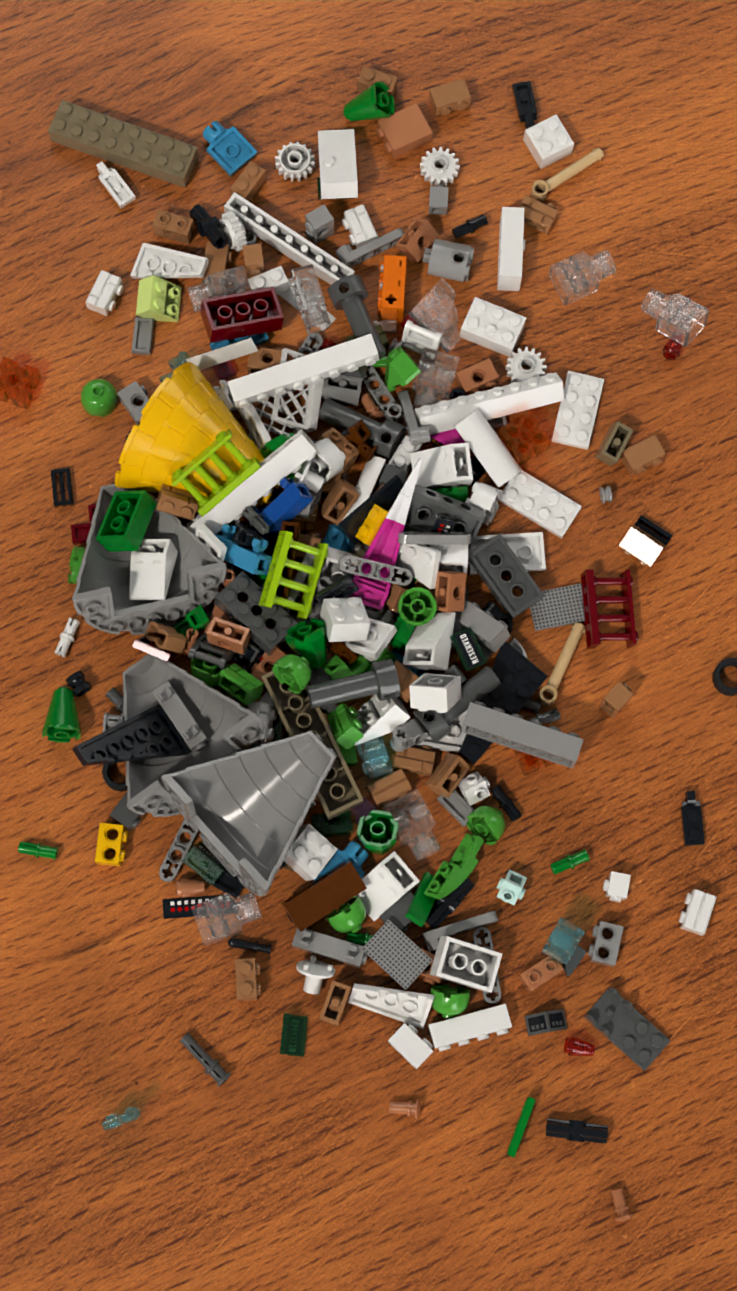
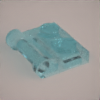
M128 1107L122 1115L114 1113L106 1116V1121L101 1124L104 1131H109L137 1120L141 1112L138 1108Z

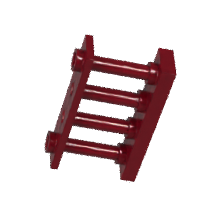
M585 570L580 576L587 649L596 648L600 645L601 641H626L627 648L633 647L637 644L638 632L635 630L632 598L633 577L630 576V570H625L620 574V578H596L594 570ZM596 585H621L622 596H598L595 587ZM623 604L624 614L600 615L597 613V605ZM600 622H624L625 633H601L598 624Z

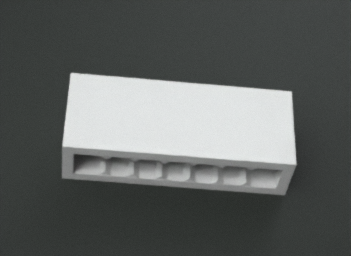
M478 408L454 425L463 440L469 443V448L498 488L522 470Z
M374 456L369 462H366L356 484L359 497L343 519L375 493L386 466V459Z

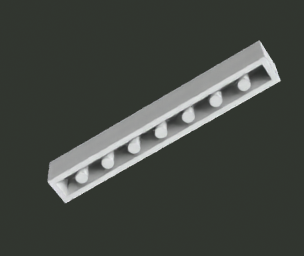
M234 192L224 205L225 213L231 210L235 212L236 217L238 216L244 225L242 227L255 233L257 237L328 284L332 285L343 277L355 275L354 270Z
M368 334L228 381V385L236 408H246L256 401L264 402L271 396H282L289 390H299L307 384H317L325 378H335L343 372H353L361 366L374 365L379 361V354L372 334Z
M548 373L544 376L532 377L525 381L513 382L509 385L494 387L490 390L477 391L467 396L442 400L432 405H423L415 409L418 427L428 426L429 434L433 435L455 429V424L477 408L486 420H491L564 401L563 381L557 373Z
M300 429L260 463L261 467L206 515L203 517L200 514L196 515L193 521L190 520L186 524V528L195 535L197 526L204 524L213 534H217L219 531L222 533L223 524L229 525L231 521L241 518L243 509L246 510L245 507H254L258 503L257 500L259 498L269 495L276 484L280 485L279 481L291 472H297L304 461L313 459L316 455L315 452H317V445Z

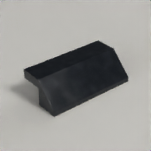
M397 475L339 523V530L349 539V546L353 550L363 543L355 536L374 504L387 511L391 509L404 486Z

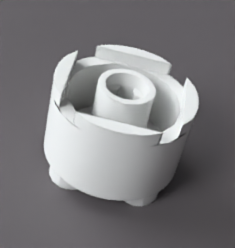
M328 438L315 443L317 445V452H315V457L311 459L309 470L324 477L323 483H326L342 471L346 459L345 454Z
M476 481L472 487L473 494L471 498L468 497L465 503L482 509L484 514L482 524L488 526L499 508L497 499L502 498V490Z

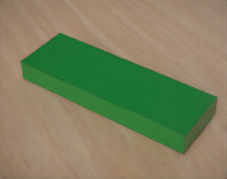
M428 872L423 874L405 915L406 918L420 927L425 924L436 899L424 894L434 877Z
M527 1097L506 1152L508 1156L515 1158L536 1099Z

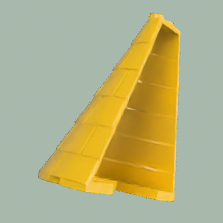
M186 362L174 369L171 379L168 377L164 379L141 411L140 425L136 424L133 426L118 462L121 464V472L117 471L115 474V486L117 488L139 489L146 492L159 493L162 484H165L171 488L175 487L188 491L180 482L176 486L172 485V474L179 468L182 470L211 445L221 431L226 432L228 429L232 432V437L229 440L247 459L251 460L255 457L261 463L265 458L253 440L249 438L239 421L235 419L224 401L220 399L212 385L206 380L199 367L191 362ZM224 445L215 451L232 471L237 472L242 468V464ZM209 457L200 464L218 484L222 485L227 481V476ZM195 470L186 476L203 496L208 497L213 493V489ZM276 484L272 488V492L274 491V489H278L280 485ZM272 492L266 497L262 496L259 498L255 506L263 507L265 503L268 504L273 496Z

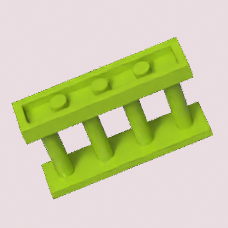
M230 429L226 432L221 431L211 445L182 470L179 468L172 474V485L176 486L180 482L198 501L197 511L202 517L261 467L260 462L255 457L251 460L247 459L229 440L232 437ZM222 445L242 464V468L237 472L232 471L215 453ZM208 457L227 476V481L222 485L218 484L200 465ZM193 470L213 489V493L208 497L203 496L186 478Z
M280 531L259 606L272 608V605L278 604L299 611L297 617L307 619L312 612L311 603L323 561L328 556V544L318 543L316 548L294 541L292 532ZM294 548L315 555L312 566L288 559V550ZM286 566L308 573L307 584L283 578L281 575L283 568ZM282 585L304 592L301 603L278 597L276 594L278 586Z

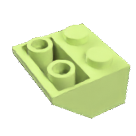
M154 275L139 280L136 315L142 318H153L154 321L178 322L182 287Z

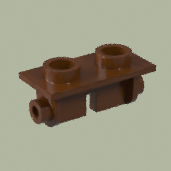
M365 443L355 446L360 454L354 464L369 462L374 457V451L377 447H369Z
M327 638V648L331 649L348 666L360 655L348 648L343 641L329 642Z

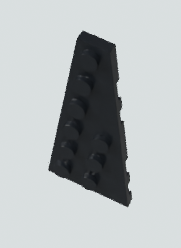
M506 641L500 647L491 669L501 682V685L479 702L484 703L490 709L494 707L500 708L505 711V714L512 716V714H517L548 676ZM466 734L459 753L474 765L493 742Z
M160 704L72 749L83 766L189 755L192 752Z

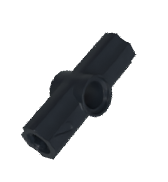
M200 204L195 205L190 210V217L196 223L200 236H206L217 249L224 248L228 243V237L222 231L218 218L211 217Z
M467 878L452 893L440 900L437 899L436 904L430 910L426 923L433 929H437L445 918L451 915L462 903L461 900L473 889L474 884Z
M547 1118L545 1136L566 1138L569 1141H590L603 1144L607 1142L608 1126L588 1124L585 1121L578 1120L565 1121Z

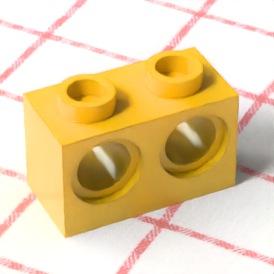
M100 823L95 856L96 864L120 866L121 862H124L125 850H122L123 842H127L128 831L125 830L124 825ZM111 831H118L116 839L110 840L108 838ZM109 850L116 851L113 859L106 858V853Z

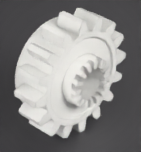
M289 142V145H283V149L277 151L278 156H275V162H277L275 166L276 169H279V175L284 174L285 180L290 177L291 182L294 181V178L301 182V177L307 179V173L312 174V168H315L314 155H311L312 150L307 149L306 144L301 145L299 142L292 144V142Z
M442 147L439 148V151L432 148V153L426 151V157L422 156V163H420V169H422L421 176H424V181H429L431 186L434 184L444 185L445 187L447 183H453L454 178L458 177L460 165H458L459 159H454L455 153L449 154V149L447 148L446 151H443Z
M232 210L223 213L219 222L222 231L228 237L227 244H229V248L236 250V252L243 250L242 246L247 245L245 240L247 239L245 236L246 230L245 227H242L244 225Z
M525 347L524 351L518 348L517 354L515 352L511 353V358L507 359L508 364L505 370H508L507 377H511V383L545 375L544 371H546L547 365H543L545 358L540 359L541 352L535 354L534 348L530 352L528 347ZM522 366H528L530 370H525Z

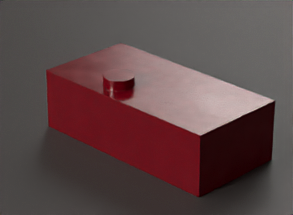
M274 287L202 299L200 313L210 343L282 330L284 316Z

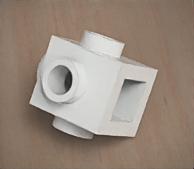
M478 771L463 778L458 784L462 796L470 806L490 796L488 790L490 784L485 776L482 777Z

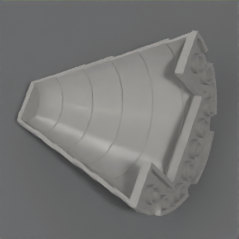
M115 484L101 486L86 541L87 546L76 580L77 585L72 597L78 615H82L85 622L90 626L107 633L119 635L122 631H130L132 635L145 634L150 621L173 627L178 623V620L186 617L187 613L199 605H202L203 608L207 607L219 593V584L224 583L226 564L212 554V551L184 527L176 516L158 511L156 507L143 539H171L178 550L165 600L129 599L132 551L108 552L96 540V536L116 491H139V489L117 488ZM147 492L157 503V499L150 492Z
M146 654L123 672L124 721L160 704L152 692L169 681L208 739V742L205 743L207 745L205 748L198 752L195 750L189 755L126 761L128 809L140 815L148 812L153 817H166L181 813L171 799L172 790L168 791L164 786L161 778L164 774L186 770L190 766L259 747L265 744V735L263 733L264 725L256 713L242 707L238 702L209 687L203 681L188 674L187 671L151 654Z
M312 731L236 752L235 755L190 766L186 770L164 774L161 777L165 788L168 791L172 790L171 799L194 832H201L199 835L204 841L203 844L233 877L239 875L237 877L241 884L259 897L265 896L269 892L274 878L279 872L311 804L314 803L322 782L325 781L337 757L334 750L330 747L327 748L323 744V739L317 733L314 735Z

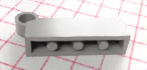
M465 588L464 611L454 613H456L464 632L468 630L471 637L496 653L510 637L507 630L508 626L502 620L497 621L490 612L482 611L475 602L470 603L467 599L468 590Z

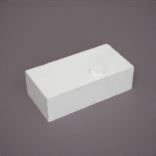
M354 129L318 131L321 199L358 198Z
M502 207L499 225L497 290L519 291L523 251H525V239H523L524 208Z

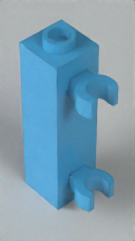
M223 524V535H214L227 547L224 560L252 574L267 575L272 556L263 552L268 546V541L254 538L252 541L253 548L240 546L231 540L236 526L233 524L231 526Z

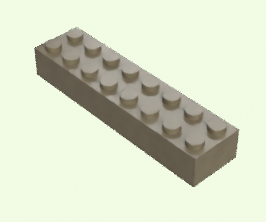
M61 100L48 130L52 142L186 188L199 158L196 146Z
M273 671L262 675V681L288 736L291 737L312 731L314 735L317 733L323 739V744L327 748H332L337 755L317 794L327 819H332L363 804L364 800L320 707L312 709L310 706L307 687L300 694H295L287 689L289 685L286 683L282 685L278 681Z

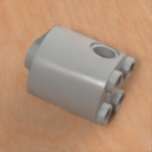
M435 238L432 249L425 248L423 262L429 263L427 275L459 282H468L470 265L468 264H472L474 248L469 245Z

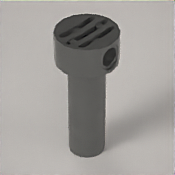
M350 275L337 280L328 288V294L334 308L344 310L355 338L372 334L379 354V360L386 355V351L364 303V300L368 297V291L360 275Z
M329 398L323 403L318 416L319 419L342 430L349 429L356 421L362 419L372 434L366 441L373 444V447H377L374 454L389 461L401 444L407 431L406 426L391 419H387L382 424Z
M392 659L373 662L369 672L306 686L312 709L377 694L380 701L400 697L399 679Z
M486 666L461 685L462 699L448 712L437 713L436 710L418 711V709H415L413 714L429 733L431 739L437 743L451 732L448 724L468 710L470 702L480 701L499 687L501 682L491 668Z

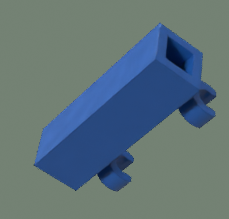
M284 477L279 482L285 490L265 509L253 507L270 526L269 533H265L263 539L271 540L281 530L282 521L290 522L313 500L305 484L296 483L292 478L287 480Z

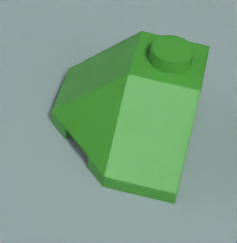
M401 346L391 350L386 358L385 385L390 392L396 389V385H401L402 387L407 385L421 372L415 361Z

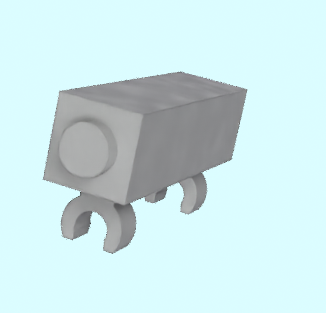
M169 681L154 690L152 693L191 751L196 750L198 752L207 746L205 743L208 742V739Z
M297 928L292 942L293 948L360 968L361 963H366L368 956L362 950L364 946L309 929L300 932Z

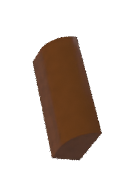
M346 860L281 904L292 922L302 932L367 889L351 861Z

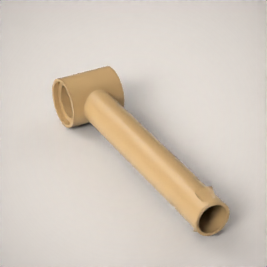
M600 148L592 149V152L582 157L550 179L535 181L530 196H535L540 202H543L548 192L598 160L601 161L604 157L603 151Z
M575 622L571 626L570 636L564 645L547 685L541 689L538 695V701L544 707L553 705L557 698V688L582 634H585V626L581 623ZM543 693H550L552 699H545Z

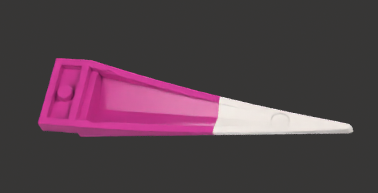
M421 458L415 464L363 556L364 559L395 566L400 547L398 532L404 531L422 463ZM364 563L361 566L362 572L364 574L369 573L371 565ZM383 567L380 570V576L382 578L389 576V569ZM353 574L352 579L357 584L359 591L349 597H361L363 604L382 610L389 594L391 583Z

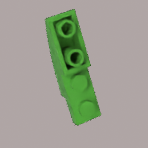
M466 833L449 862L443 861L424 892L426 896L440 900L452 893L467 879L479 862L475 856L484 843L481 836Z

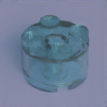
M383 736L356 745L359 756L365 761L362 763V767L367 778L374 779L394 772L387 747L384 745Z
M560 917L541 952L567 965L585 931Z

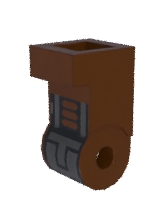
M362 419L356 421L349 429H344L340 433L354 446L362 444L372 435Z

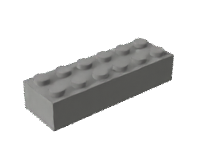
M470 702L461 732L571 769L574 768L584 740L578 734L571 732L566 734L557 727L550 726L548 728L542 726V723L539 721L531 720L529 722L523 720L524 717L521 715L512 714L511 716L505 714V711L500 708L494 707L490 709L482 702Z

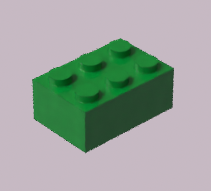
M145 490L116 491L98 531L96 540L108 552L138 551L157 505L156 502Z

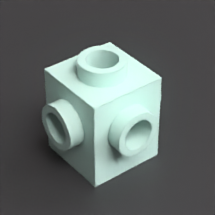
M509 869L505 879L501 878L496 887L499 889L497 898L515 905L517 899L522 900L526 891L523 886L527 877Z

